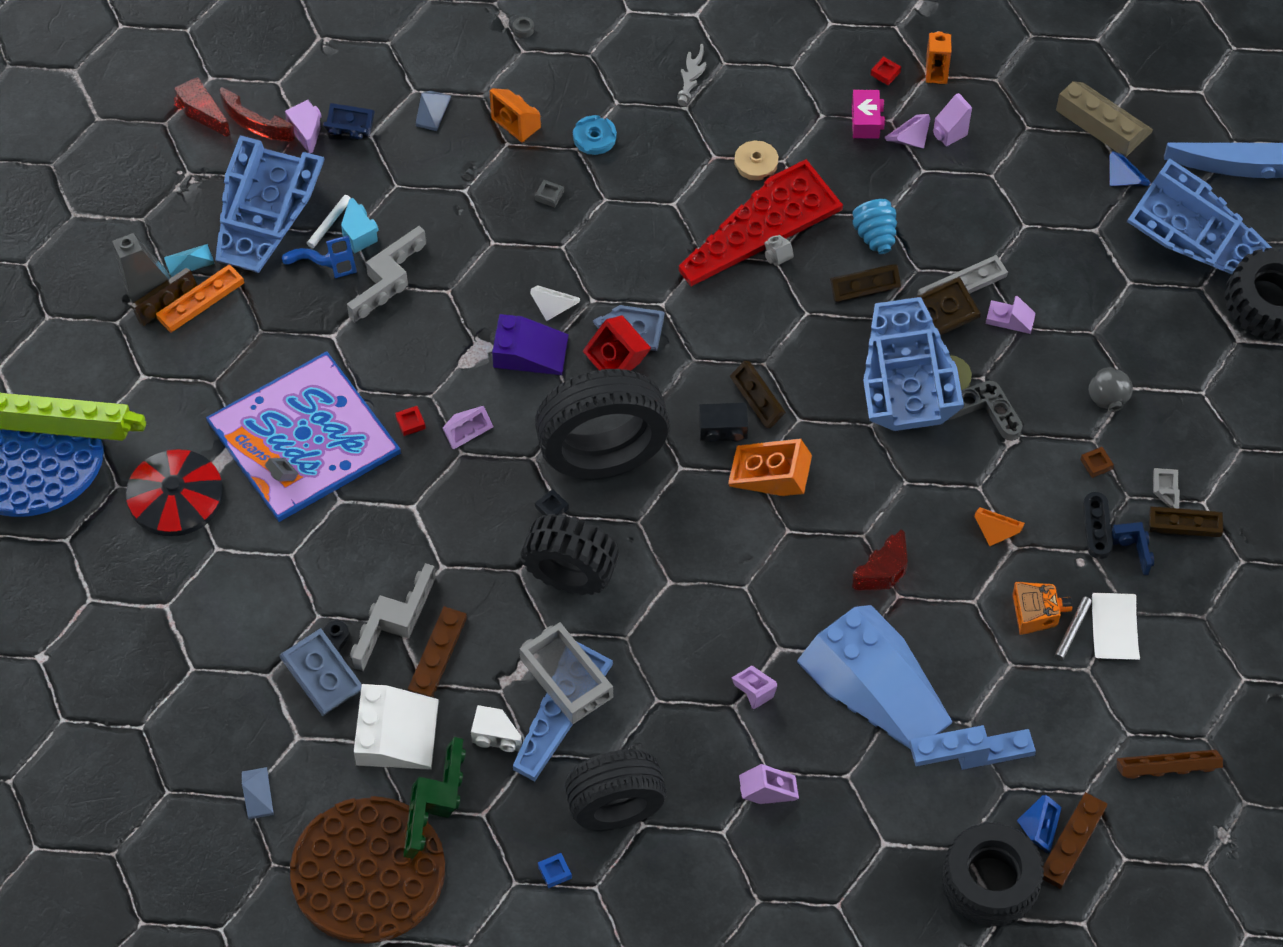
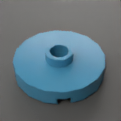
M597 115L586 116L579 120L573 129L575 146L586 154H603L615 145L617 138L616 128L607 118L603 119Z

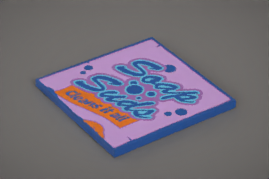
M327 351L206 417L210 427L278 522L401 454L399 446ZM269 458H286L299 474L294 481H278L271 476V472L265 466Z

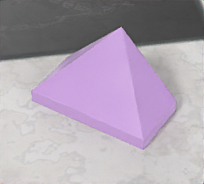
M929 114L915 115L885 136L886 141L924 148L930 123Z
M484 406L454 414L443 427V431L452 449H455L493 428V425Z

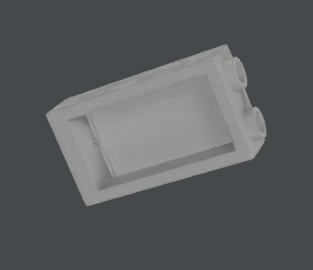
M561 622L555 626L547 627L541 635L535 639L527 640L521 646L520 660L572 724L613 698L612 684Z

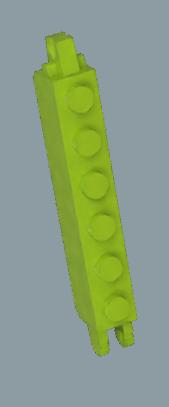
M0 393V429L123 441L129 431H144L146 427L144 415L130 411L126 404Z

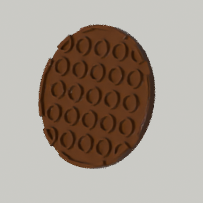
M377 796L361 799L352 798L334 804V807L318 814L299 836L290 862L292 891L297 905L305 917L316 928L331 937L361 944L390 940L418 925L437 902L445 878V859L442 844L428 821L426 826L423 827L422 835L425 836L424 848L417 853L414 859L403 857L410 807L405 803Z

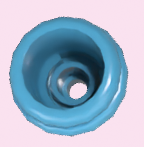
M875 199L857 206L852 214L854 218L853 226L858 231V235L870 246V250L878 251V254L890 252L891 247L895 244L894 237L897 226L896 210L894 207H891V202L887 199Z

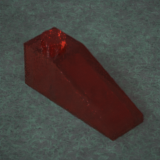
M198 77L174 88L176 94L174 102L179 110L183 109L187 117L226 137L230 136L228 121Z

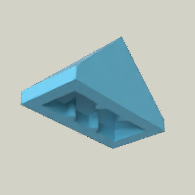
M208 244L164 257L171 277L185 268L193 271L215 264Z

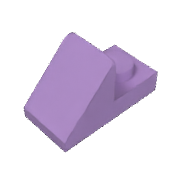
M1015 296L1013 305L991 300L986 324L1031 334L1036 313L1018 296Z
M750 666L732 677L734 685L747 694L752 709H756L774 697L777 688L776 681L754 666Z

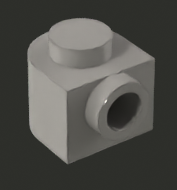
M781 235L770 237L768 241L764 242L766 247L765 257L770 264L773 263L775 266H778L794 257L791 242Z

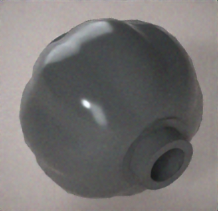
M1107 367L1099 370L1097 375L1092 378L1088 391L1091 399L1098 407L1109 409L1110 412H1116L1121 410L1123 405L1131 398L1133 385L1128 375L1123 371Z

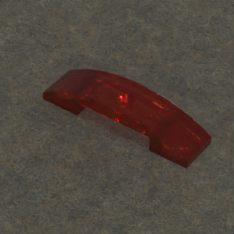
M221 87L219 91L224 109L243 128L269 139L293 141L295 139L292 123L276 115L270 121L241 106L240 96Z

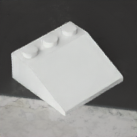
M362 684L354 745L356 765L432 769L439 700L387 685Z

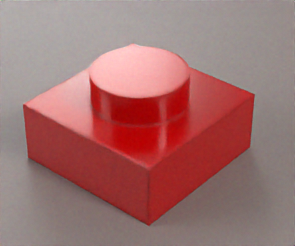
M883 56L871 69V76L889 86L901 72V66Z
M418 406L395 413L403 436L426 429Z

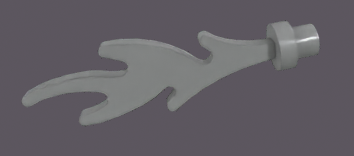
M700 44V51L695 59H691V52H688L686 59L687 72L681 69L684 87L677 95L678 104L681 106H685L690 101L691 94L689 92L697 85L695 79L701 76L706 69V62L698 66L704 53L703 44Z

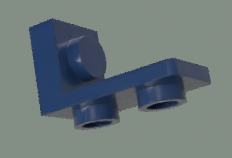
M1142 522L1113 525L1111 532L1113 545L1128 546L1136 543L1143 575H1149L1151 566H1154L1153 552H1149L1148 531H1144Z

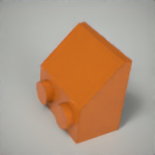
M492 88L489 91L491 118L520 142L525 141L541 128L539 111L524 102L521 96L515 95L507 89Z

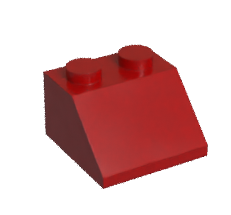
M621 315L606 319L582 352L598 370L624 369L631 371L641 363L651 347L624 316Z

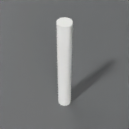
M344 195L307 241V245L310 248H314L347 207L349 199H351L348 195Z

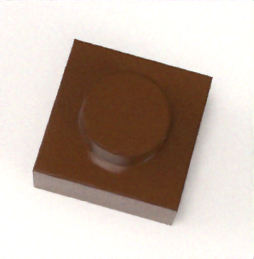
M1103 447L1081 455L1080 460L1091 478L1113 470L1114 464Z

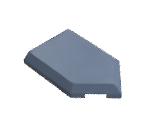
M619 305L613 308L612 312L593 320V323L599 329L606 319L623 315L651 347L650 350L657 351L665 312Z

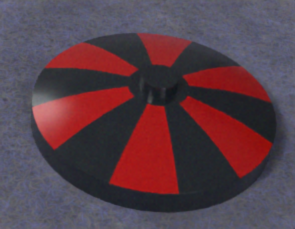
M167 450L147 458L134 470L127 484L126 499L131 515L141 527L162 536H181L202 528L216 515L223 499V485L217 468L203 455L189 450Z

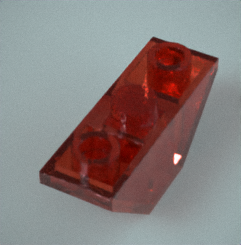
M902 529L896 535H890L885 541L884 546L880 550H875L864 566L860 565L856 568L852 575V588L855 590L891 589L906 574L908 559L905 532Z

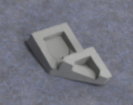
M1154 468L1153 493L1170 508L1179 509L1178 470Z

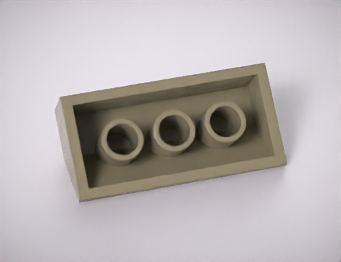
M1073 81L1059 94L1057 112L1125 157L1153 131L1152 128L1085 83Z

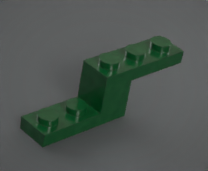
M453 737L447 745L443 782L419 777L412 786L403 857L414 859L417 853L423 850L425 836L422 835L423 827L427 824L428 814L449 818L452 812L459 807L460 795H457V791L463 779L460 765L463 763L466 750L463 749V739Z

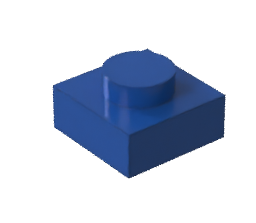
M562 853L538 862V868L548 889L572 879V874Z

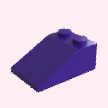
M499 314L492 350L493 368L562 375L569 334L522 316Z

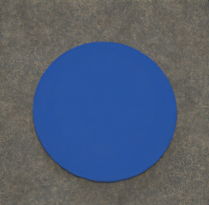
M0 429V515L11 517L39 515L58 509L77 498L90 486L100 470L104 453L102 439Z

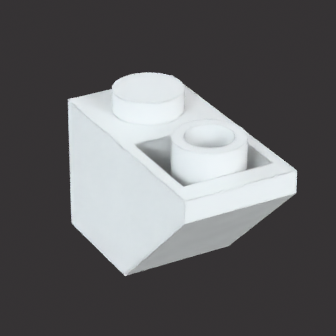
M477 706L471 730L472 743L484 748L490 746L498 747L506 752L520 751L522 746L521 735L502 709Z

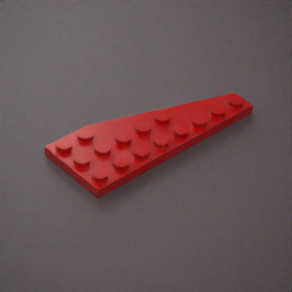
M807 159L769 177L764 182V185L758 191L756 190L744 205L741 204L719 226V229L706 239V242L699 249H695L679 265V272L691 287L765 250L764 242L768 241L770 237L781 235L787 239L842 211L843 204Z

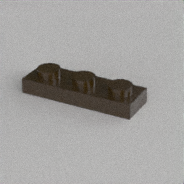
M897 264L830 278L833 299L836 302L901 287Z
M185 268L131 304V307L139 323L145 326L156 318L157 312L198 285L191 270Z
M744 360L730 375V378L766 428H772L786 413L750 361Z
M1150 506L1149 532L1222 537L1223 512Z

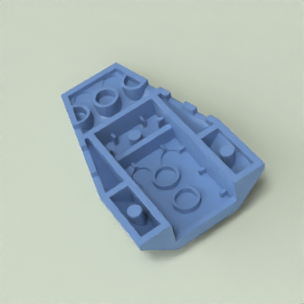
M240 135L225 173V189L222 197L223 207L220 215L221 225L220 232L218 233L216 262L230 264L234 267L259 273L309 201L325 160L324 157L306 152L302 153L301 158L264 149L260 140Z
M1170 158L1127 220L1129 224L1162 246L1231 275L1239 262L1247 254H1252L1253 251L1262 249L1264 252L1266 248H1272L1252 227L1248 228L1242 222L1243 218L1238 213L1234 214L1226 206L1227 202L1222 197L1218 198L1211 191L1213 188L1208 183Z
M917 297L876 303L871 326L866 371L863 379L869 421L893 431L943 424L964 408L957 366L952 361L938 329L935 328L922 298Z
M872 605L852 608L820 632L797 660V663L831 698L841 701L852 712H858L875 727H881L887 731L889 736L909 749L910 739L939 734L952 724L950 716L904 638Z

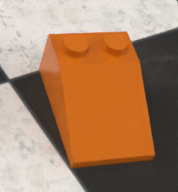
M802 439L738 445L728 484L730 487L779 496L804 494L812 454Z

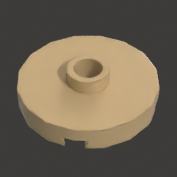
M754 140L739 146L735 152L734 165L739 170L738 173L749 180H763L768 175L769 177L772 176L777 170L778 154L770 144Z

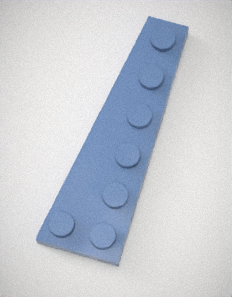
M577 642L602 674L606 676L613 665V660ZM566 646L558 664V669L552 679L572 703L598 684ZM548 693L543 697L536 718H534L529 728V733L525 737L513 764L514 771L534 782L573 725Z

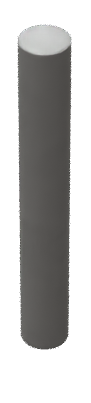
M1082 598L1054 655L1056 659L1061 661L1064 659L1092 603L1090 598Z

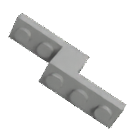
M417 226L366 262L367 274L376 284L347 303L349 318L354 323L360 318H365L373 309L385 304L389 298L396 293L402 292L408 286L407 272L399 264L426 245L425 231L420 226Z
M425 563L422 571L417 572L413 592L409 591L405 603L380 595L377 602L371 605L369 610L370 618L367 624L364 623L362 625L358 645L354 644L350 653L354 669L364 671L381 630L410 638L436 578L433 565Z

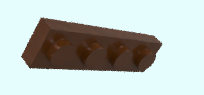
M443 607L409 684V692L433 698L466 622L467 613Z
M1217 750L1117 758V769L1123 777L1131 779L1139 778L1140 775L1146 774L1163 776L1169 772L1187 774L1192 770L1212 772L1215 768H1223V758Z
M1086 792L1084 793L1043 865V880L1062 889L1108 806L1107 803Z

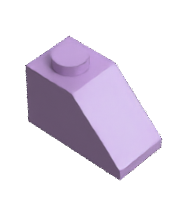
M959 93L950 100L935 118L933 133L945 146L968 135L972 107Z
M306 100L286 110L285 115L288 127L307 152L312 153L321 129L320 118L322 116L317 106L313 107L309 100Z
M763 764L739 775L743 799L758 804L799 799L795 775Z

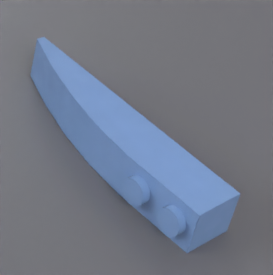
M1167 143L1164 160L1168 161L1170 158L1180 165L1207 172L1252 178H1283V143Z

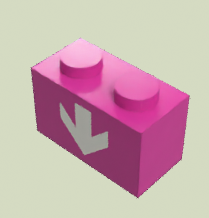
M853 90V138H879L880 130H884L885 118L880 116V112L884 111V99H880L879 90Z

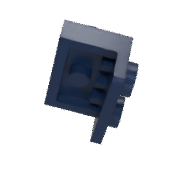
M330 103L327 122H324L323 126L332 135L341 136L342 133L350 134L352 138L363 139V136L370 137L375 112L371 109Z

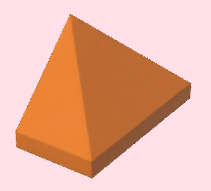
M979 507L974 516L989 546L1020 533L1025 525L1021 521Z

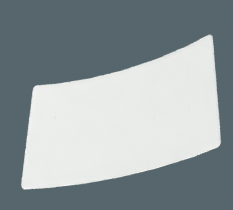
M1093 593L1092 617L1095 657L1139 660L1136 595Z

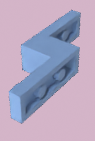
M984 725L910 739L909 742L915 766L958 758L962 770L1034 756L1036 752L1029 729L987 737Z

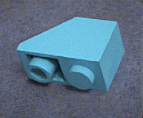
M354 198L349 199L341 224L343 237L349 236L351 249L354 253H357L378 242L377 232L379 229L376 222L367 217V212L363 205H358Z

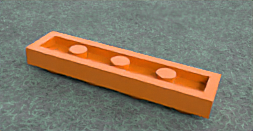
M229 264L157 312L156 317L172 333L243 285L244 279Z

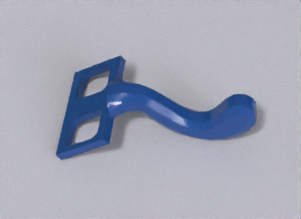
M349 236L326 241L328 253L325 255H321L312 249L300 248L286 252L282 256L283 264H291L301 259H309L318 265L330 267L333 269L335 278L357 273ZM339 241L346 242V251L333 253V243ZM349 260L352 267L351 270L338 273L337 263Z

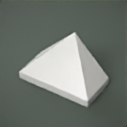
M538 285L532 288L530 292L546 321L580 301L578 297Z

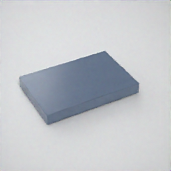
M321 628L279 656L322 716L361 691V682Z

